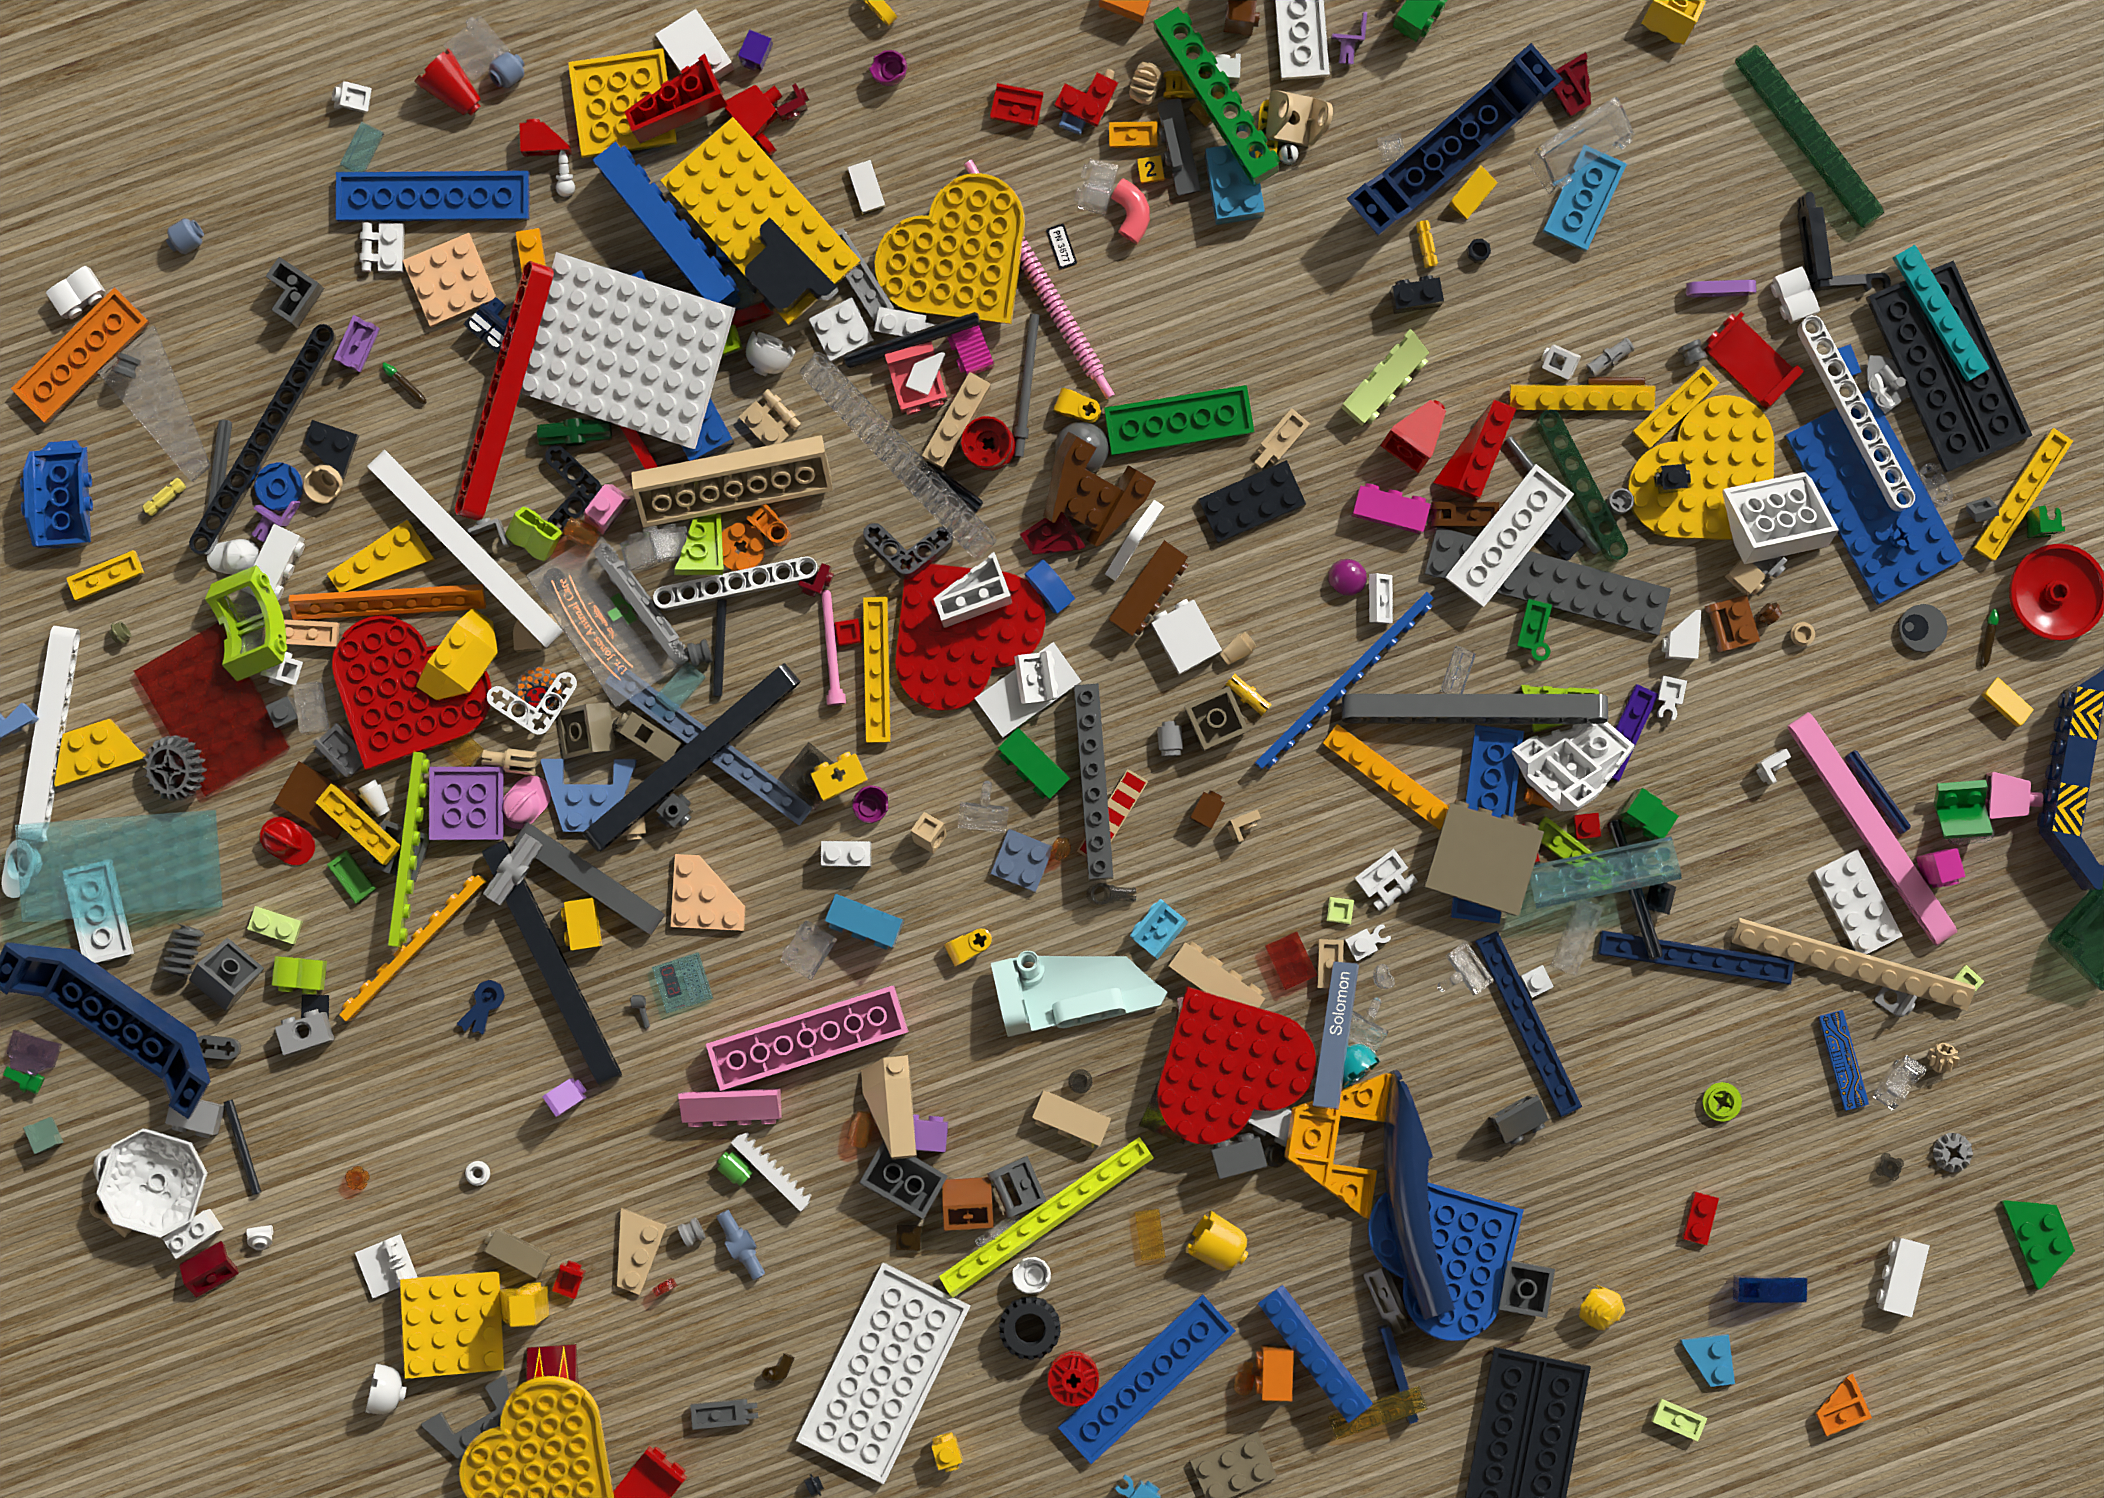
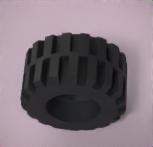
M1024 1296L1012 1301L1005 1308L999 1325L1000 1339H1002L1004 1347L1012 1355L1028 1360L1040 1359L1045 1354H1049L1054 1346L1057 1345L1061 1331L1059 1316L1054 1307L1043 1298H1037V1296ZM1024 1314L1038 1315L1044 1323V1333L1035 1342H1025L1016 1334V1322Z

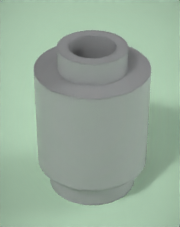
M1176 721L1162 722V727H1157L1159 751H1161V756L1181 755V749H1183L1182 726H1177Z

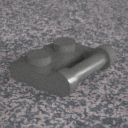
M1028 1156L987 1173L989 1180L993 1181L1005 1209L1003 1213L1006 1219L1047 1201ZM1006 1173L1020 1205L1015 1207L1001 1175Z

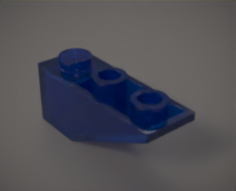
M1733 1275V1300L1748 1303L1807 1302V1277Z

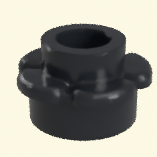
M810 1474V1477L804 1480L812 1498L817 1495L821 1496L820 1491L824 1487L819 1476L813 1477Z

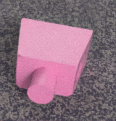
M1997 772L1986 773L1988 789L1985 806L1989 819L2029 815V806L2042 807L2043 793L2030 792V781Z

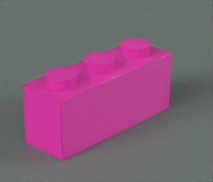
M1365 483V486L1360 485L1351 516L1421 535L1424 532L1431 504L1426 503V499L1423 497L1412 496V498L1403 497V493L1400 491L1389 489L1388 492L1380 491L1377 485Z
M1958 848L1940 850L1916 857L1921 876L1927 885L1932 884L1933 888L1959 884L1958 879L1966 877Z

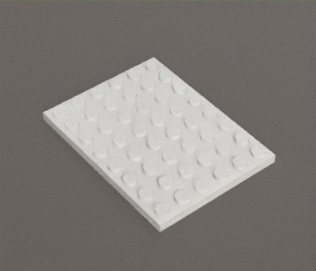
M556 252L552 265L554 270L552 284L520 393L695 449L735 308Z

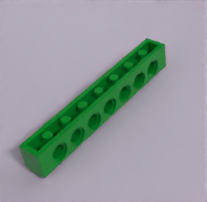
M1178 6L1154 20V31L1254 187L1278 173L1280 159L1274 150H1269L1266 145L1268 143L1266 136L1261 130L1257 131L1252 114L1249 110L1245 111L1241 105L1242 99L1236 90H1231L1228 85L1230 81L1226 73L1219 71L1214 54L1211 51L1207 52L1203 46L1205 42L1199 32H1194L1191 27V18L1187 12L1182 13ZM1178 33H1183L1187 37L1179 40L1174 36ZM1189 53H1197L1199 57L1197 59H1189L1187 55ZM1203 72H1208L1212 76L1209 79H1203L1199 75ZM1221 92L1224 94V97L1216 99L1212 94ZM1231 111L1237 116L1229 119L1224 114ZM1245 131L1249 136L1247 138H1239L1237 133ZM1252 151H1258L1262 156L1252 158L1249 154Z

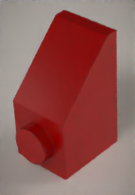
M527 119L526 123H519L520 151L524 157L560 155V151L563 150L566 155H572L570 146L544 122H540L539 119Z

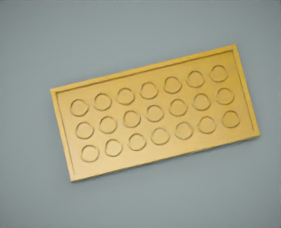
M733 117L660 180L745 277L746 266L766 248L758 237L761 235L760 226L769 217L835 285L861 263L857 255ZM808 293L789 312L777 313L789 326L818 300L811 293Z

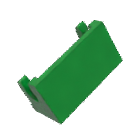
M2038 506L2027 511L2028 538L2053 537L2065 532V526H2062L2060 509L2058 507L2055 508V518L2053 520L2049 519L2046 506Z

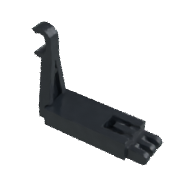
M1807 192L1797 199V216L1805 273L1812 291L1863 285L1864 290L1867 292L1872 288L1871 280L1874 279L1882 280V287L1884 289L1891 286L1890 277L1883 272L1833 276L1823 207H1816L1815 196L1812 192Z

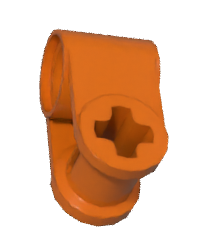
M762 504L752 516L746 517L775 546H785L790 541L791 534L789 529L767 504ZM776 529L785 530V535L783 538L776 540L773 538V532Z

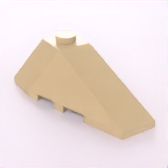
M908 1055L882 1058L861 1070L863 1096L868 1103L891 1158L917 1157Z

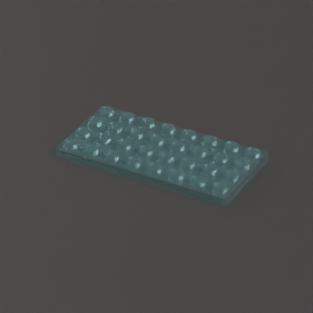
M216 810L15 825L22 923L223 907Z

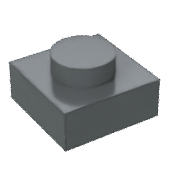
M1990 497L1966 503L1967 512L1975 522L1987 521L1992 517L1999 516L1998 506Z

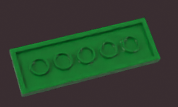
M1247 385L1104 407L1112 456L1255 433Z

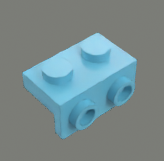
M1160 899L1149 908L1145 918L1134 926L1130 937L1158 960L1187 925L1188 921Z

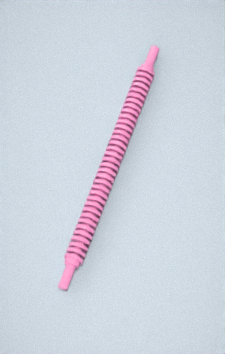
M972 160L964 164L969 174L980 173ZM1024 241L1020 259L1021 269L1025 270L1024 274L1028 275L1027 279L1031 281L1030 284L1035 286L1033 289L1038 291V297L1042 296L1040 300L1044 302V307H1048L1046 309L1047 312H1052L1050 314L1051 318H1054V323H1058L1056 326L1060 329V333L1064 334L1063 338L1068 339L1066 343L1070 345L1069 348L1071 350H1074V356L1078 355L1076 359L1080 361V366H1084L1082 368L1083 371H1088L1086 376L1096 381L1106 399L1111 398L1115 394L1103 376V365L1099 364V358L1095 359L1097 355L1093 353L1094 350L1089 348V342L1085 343L1087 341L1086 337H1083V332H1079L1081 329L1077 326V322L1073 321L1074 317L1069 316L1071 314L1070 311L1067 310L1066 305H1063L1064 301L1060 300L1061 296L1059 294L1056 295L1058 291L1053 289L1055 286L1050 284V278L1046 279L1048 277L1047 273H1044L1043 267L1040 268L1042 266L1040 262L1036 263L1038 258L1034 257L1035 253L1033 251L1030 252L1032 250L1031 247L1028 246L1027 241Z

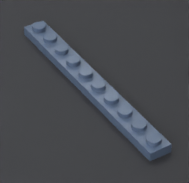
M620 663L613 672L621 680L611 673L605 681L607 685L687 744L707 728L631 671L625 670V667ZM730 744L711 759L713 763L799 826L814 808L812 804Z

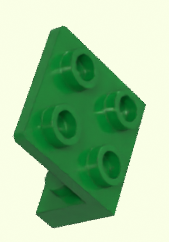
M1986 780L1937 783L1934 806L1944 839L1992 835L1993 830L1985 806L1988 789Z

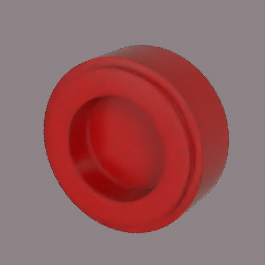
M762 132L755 137V142L768 156L773 155L777 151Z

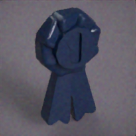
M487 980L478 984L474 993L476 1004L457 1022V1025L462 1026L464 1031H467L475 1021L472 1032L479 1031L481 1034H484L489 1010L501 1006L505 992L502 985L494 980Z

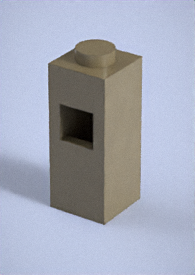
M630 710L627 713L623 712L616 721L618 726L616 728L617 732L664 762L673 756L681 744Z
M501 1228L496 1229L495 1232L490 1231L484 1242L487 1245L484 1252L535 1278L541 1276L551 1254Z

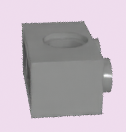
M318 1009L304 1013L305 1018L296 1020L295 1017L281 1020V1025L275 1027L283 1055H290L335 1040L327 1013H319ZM303 1024L309 1028V1035L306 1038L301 1037L299 1034V1028Z

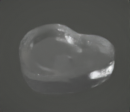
M1380 964L1375 967L1373 973L1374 983L1381 989L1387 990L1392 988L1395 984V979L1390 974L1388 966Z

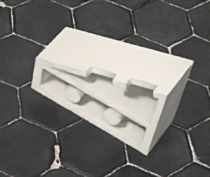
M995 552L990 554L981 564L972 568L967 575L959 581H955L934 598L944 628L1012 603Z

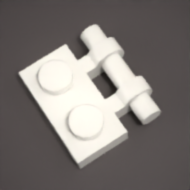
M363 223L362 232H360L362 253L359 254V261L362 262L361 271L371 272V263H378L379 272L404 273V263L402 260H404L405 225L403 223H379V233L372 232V223ZM372 242H378V254H371Z
M1394 849L1354 878L1368 897H1371L1376 892L1381 898L1373 903L1379 911L1385 906H1391L1394 903L1393 900L1403 893L1407 894L1412 890L1411 887L1418 882L1413 874L1406 879L1403 878L1401 873L1407 870L1408 867ZM1395 879L1398 885L1387 893L1383 887Z

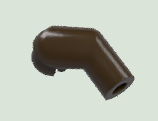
M784 1353L779 1365L765 1368L762 1371L763 1380L768 1383H774L785 1379L795 1357Z

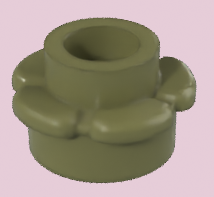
M121 621L111 624V630L109 631L111 638L116 643H127V640L131 638V633L127 626Z

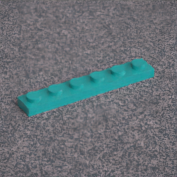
M1916 245L1892 258L1966 382L1990 369Z

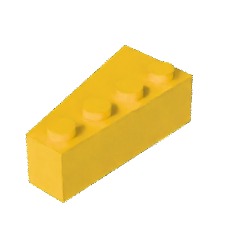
M541 1282L526 1283V1285L520 1288L500 1289L501 1317L510 1327L536 1325L549 1316L548 1286H541Z

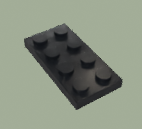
M1287 460L1198 499L1217 543L1306 505Z

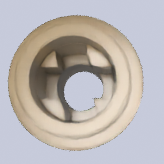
M1245 631L1243 634L1239 633L1220 655L1230 665L1253 653L1257 645Z

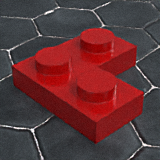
M1097 72L1087 93L1065 83L1054 107L1098 127L1116 91L1118 82Z

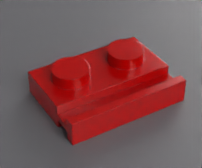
M997 83L990 119L1037 128L1044 92Z

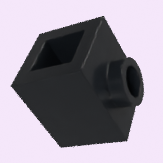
M1685 464L1663 465L1654 473L1655 487H1658V493L1683 492L1688 488L1687 484L1691 483L1690 471L1686 470Z

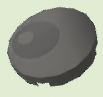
M1920 604L1912 606L1903 613L1898 624V633L1901 641L1906 647L1916 652H1928L1936 649L1947 636L1948 625L1946 618L1939 609L1932 605Z

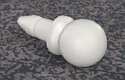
M563 150L560 151L558 159L560 163L559 173L561 175L556 176V179L559 180L556 184V191L562 197H569L575 191V184L571 180L573 175L568 174V158Z

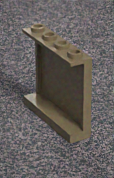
M1455 800L1454 804L1449 803L1423 888L1513 916H1519L1544 831L1538 830L1539 825L1525 822L1524 825L1515 823L1516 818L1502 814L1501 818L1492 816L1493 811L1480 807H1478V811L1469 809V804Z

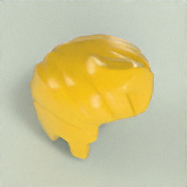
M1596 1285L1600 1289L1590 1290L1588 1296L1580 1305L1579 1317L1591 1327L1605 1331L1614 1322L1620 1320L1625 1313V1307L1618 1293Z

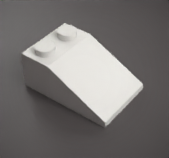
M696 9L655 34L679 72L686 66L690 67L699 61L698 58L704 53L717 80L734 70L731 60Z

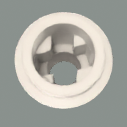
M376 780L358 789L360 798L377 817L390 811L381 784H377Z

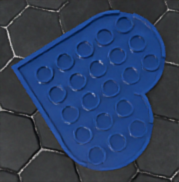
M1428 1183L1429 1215L1433 1241L1455 1310L1424 1320L1417 1298H1413L1400 1261L1389 1215L1387 1194L1385 1192L1377 1200L1370 1213L1368 1239L1377 1260L1391 1273L1404 1278L1403 1299L1409 1316L1422 1331L1440 1340L1462 1341L1478 1335L1493 1322L1499 1311L1498 1306L1506 1261L1512 1260L1524 1209Z

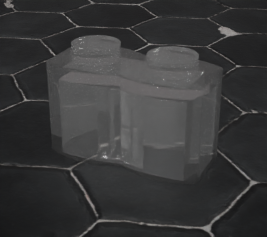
M1091 158L1089 165L1084 164L1081 178L1085 180L1083 186L1077 188L1074 200L1078 201L1079 209L1106 215L1118 173L1117 165Z

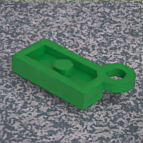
M1528 599L1516 647L1531 650V655L1535 660L1544 661L1550 656L1551 651L1550 647L1543 641L1552 604ZM1538 647L1544 648L1545 654L1543 656L1537 655L1536 650Z

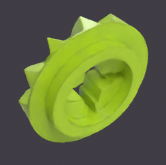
M1719 1082L1712 1084L1705 1091L1702 1103L1704 1111L1712 1119L1729 1121L1739 1113L1742 1106V1098L1737 1088L1733 1085ZM1727 1093L1725 1101L1731 1107L1721 1106L1718 1108V1102L1713 1097L1722 1098Z

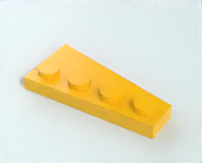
M405 520L328 572L327 575L339 592H350L380 579L391 577L399 572L432 562L435 559L409 520Z

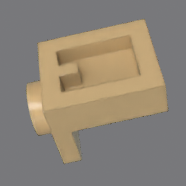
M1258 809L1229 820L1231 825L1227 829L1232 840L1237 839L1238 843L1244 841L1239 827L1243 826L1244 830L1258 825L1256 820L1261 819Z

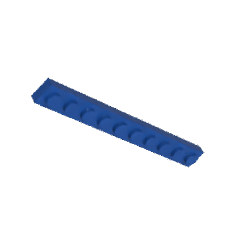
M1426 592L1254 764L1260 770L1264 766L1269 769L1278 760L1276 755L1281 750L1286 752L1295 743L1293 738L1299 732L1304 735L1313 726L1310 721L1316 715L1321 718L1330 709L1327 704L1333 698L1338 701L1347 692L1344 687L1350 681L1355 684L1364 675L1361 670L1367 664L1372 667L1381 658L1378 653L1384 647L1389 650L1398 641L1395 636L1401 630L1406 633L1415 624L1412 619L1418 613L1423 616L1432 607L1430 602L1434 598Z

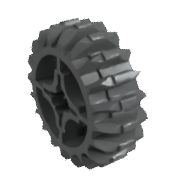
M177 735L162 737V739L153 742V746L147 749L149 754L143 757L147 764L142 766L144 769H147V773L143 777L150 780L147 786H154L153 793L160 794L161 798H168L169 801H181L196 794V790L202 788L200 782L206 779L202 773L207 769L202 767L205 759L199 757L202 750H195L196 743H189L188 738H180Z

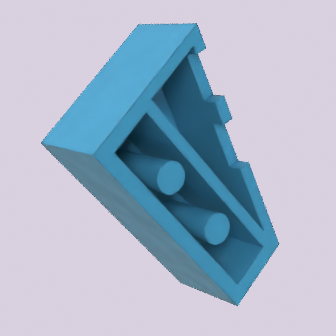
M835 894L825 919L826 922L830 923L828 928L841 933L843 929L852 931V937L865 941L866 937L875 940V946L888 950L889 946L895 947L905 921L838 894Z

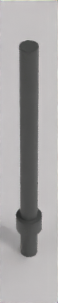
M1030 314L1018 424L1014 429V438H1016L1014 457L1018 458L1024 457L1025 439H1028L1029 434L1027 421L1039 315Z
M1510 436L1504 443L1529 473L1535 466L1514 438ZM1565 505L1560 513L1576 531L1574 533L1580 541L1583 540L1595 555L1602 548L1590 535V529L1586 525L1583 526L1570 508Z

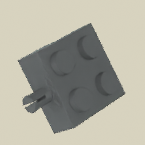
M383 819L381 828L401 845L404 826ZM421 832L419 846H415L414 856H417L416 870H412L411 880H414V882L417 880L431 842L429 835ZM401 848L387 865L380 863L370 854L367 866L397 876Z

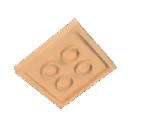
M470 233L402 260L431 328L479 308L482 303L487 305L493 298L497 297Z

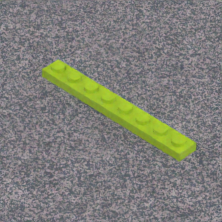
M413 752L388 943V946L394 948H402V944L407 942L408 937L405 921L410 918L411 904H408L409 894L412 895L414 890V880H411L412 870H416L417 856H414L415 846H419L420 832L417 829L418 822H422L424 809L420 807L421 798L426 796L427 784L424 783V775L429 773L430 760L427 759V755L421 752Z

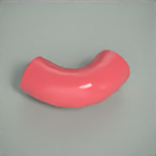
M1123 178L1111 196V199L1121 204L1126 211L1125 221L1118 232L1127 240L1138 244L1150 222V207L1145 195L1134 184Z

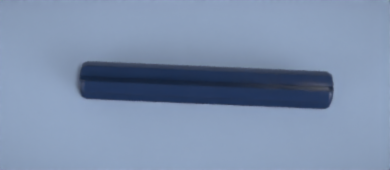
M1854 750L1847 754L1845 759L1898 833L1902 834L1908 831L1911 825L1858 751Z

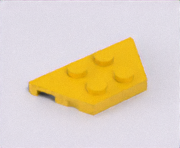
M106 719L62 734L54 784L55 787H60L143 760V757L146 755L137 748L132 740L111 719Z

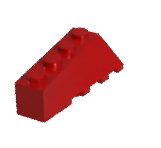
M705 53L698 58L699 61L682 69L680 71L681 74L670 82L667 80L661 84V88L655 93H649L624 111L632 133L639 144L728 106Z
M1493 400L1434 480L1433 484L1478 501L1483 493L1516 408Z

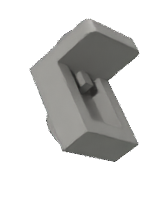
M1776 557L1753 562V564L1766 575L1765 579L1771 576L1776 578L1785 570L1783 564L1787 559L1785 557Z

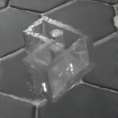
M675 524L661 527V529H657V526L643 529V533L639 532L629 535V540L620 543L626 570H641L662 562L678 561L683 545H685L688 537L686 526L676 527Z

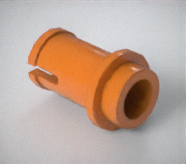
M1533 787L1526 788L1523 801L1527 802V805L1535 804L1548 809L1553 808V805Z

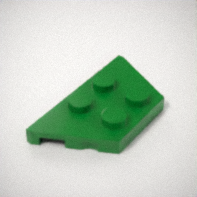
M2002 1200L2001 1204L2034 1286L2037 1290L2042 1289L2075 1252L2059 1209L2055 1204Z

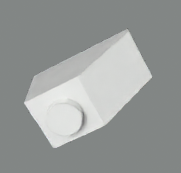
M1701 610L1692 612L1666 635V638H1663L1662 652H1665V659L1693 661L1698 659Z

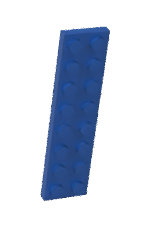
M529 171L336 172V220L338 222L530 220Z
M1475 725L1465 803L1469 804V809L1478 811V807L1493 811L1492 816L1501 818L1502 814L1513 817L1519 766L1512 754V749L1523 743L1524 731ZM1453 897L1450 917L1500 924L1501 912Z
M1201 1294L1101 1386L1090 1401L1077 1408L1058 1428L1088 1462L1092 1464L1236 1330L1210 1301Z

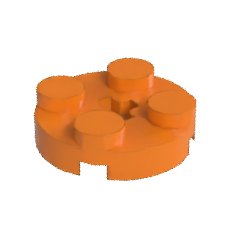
M735 523L722 532L723 564L732 571L757 567L762 562L765 556V543L761 533L755 527L749 524ZM746 542L747 552L741 551L737 554L735 552L737 550L736 543Z

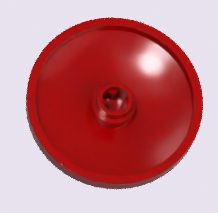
M2060 543L2042 546L2027 554L2018 563L2012 574L2009 585V600L2012 610L2022 626L2040 638L2052 641H2065L2079 637L2090 631L2104 614V571L2094 557L2079 547Z

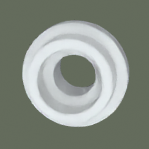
M482 1161L472 1162L466 1168V1179L475 1186L485 1184L490 1177L488 1165ZM476 1169H480L482 1171V1176L480 1178H477L474 1175V1171Z

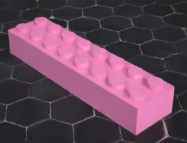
M893 985L706 1044L719 1089L722 1091L909 1031L895 986Z

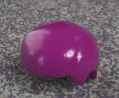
M884 50L874 56L869 71L874 80L881 85L895 86L906 76L907 62L899 52Z
M1340 559L1333 563L1328 572L1329 584L1339 594L1354 596L1365 587L1367 573L1359 562L1352 559Z
M872 785L861 788L855 793L852 800L854 815L857 819L866 823L880 821L888 811L887 793L880 787Z

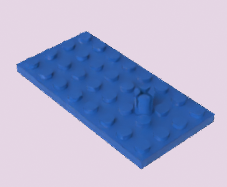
M1869 390L1863 393L1862 396L1915 495L1913 505L1904 511H1894L1888 505L1837 408L1786 434L1784 437L1803 471L1813 480L1838 528L1837 533L1878 605L1964 558L1883 411L1877 405ZM1852 408V417L1855 419H1860V411L1856 408ZM1864 429L1862 431L1864 439L1872 440V433ZM1874 451L1875 460L1883 462V454L1879 451ZM1886 472L1885 479L1887 482L1894 483V475ZM1898 493L1896 497L1898 503L1905 505L1906 497Z

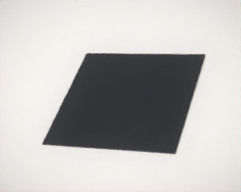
M302 995L301 1019L305 1018L304 1013L318 1009L319 1013L326 1012L329 1019V995Z

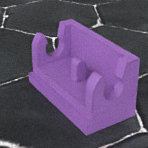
M353 315L334 360L361 373L380 328L371 322L368 323Z

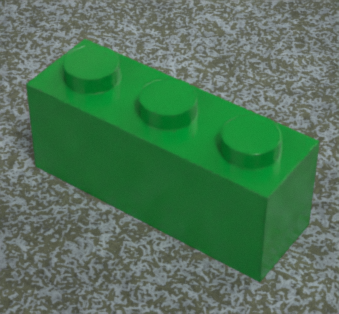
M1019 728L998 747V750L1001 752L998 756L1008 766L1012 763L1018 769L1015 773L1025 783L1030 780L1036 786L1033 791L1041 799L1047 797L1051 800L1070 780Z

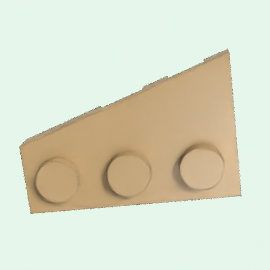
M621 1208L617 1287L638 1295L642 1293L667 1225Z

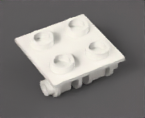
M401 1234L355 1252L372 1298L399 1288V1279L417 1277Z

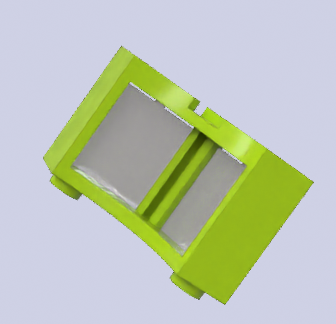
M255 565L212 583L205 600L215 613L219 624L224 625L228 639L224 640L225 652L222 663L225 669L236 681H239L283 663L287 650L285 623L279 602L270 585L268 576Z

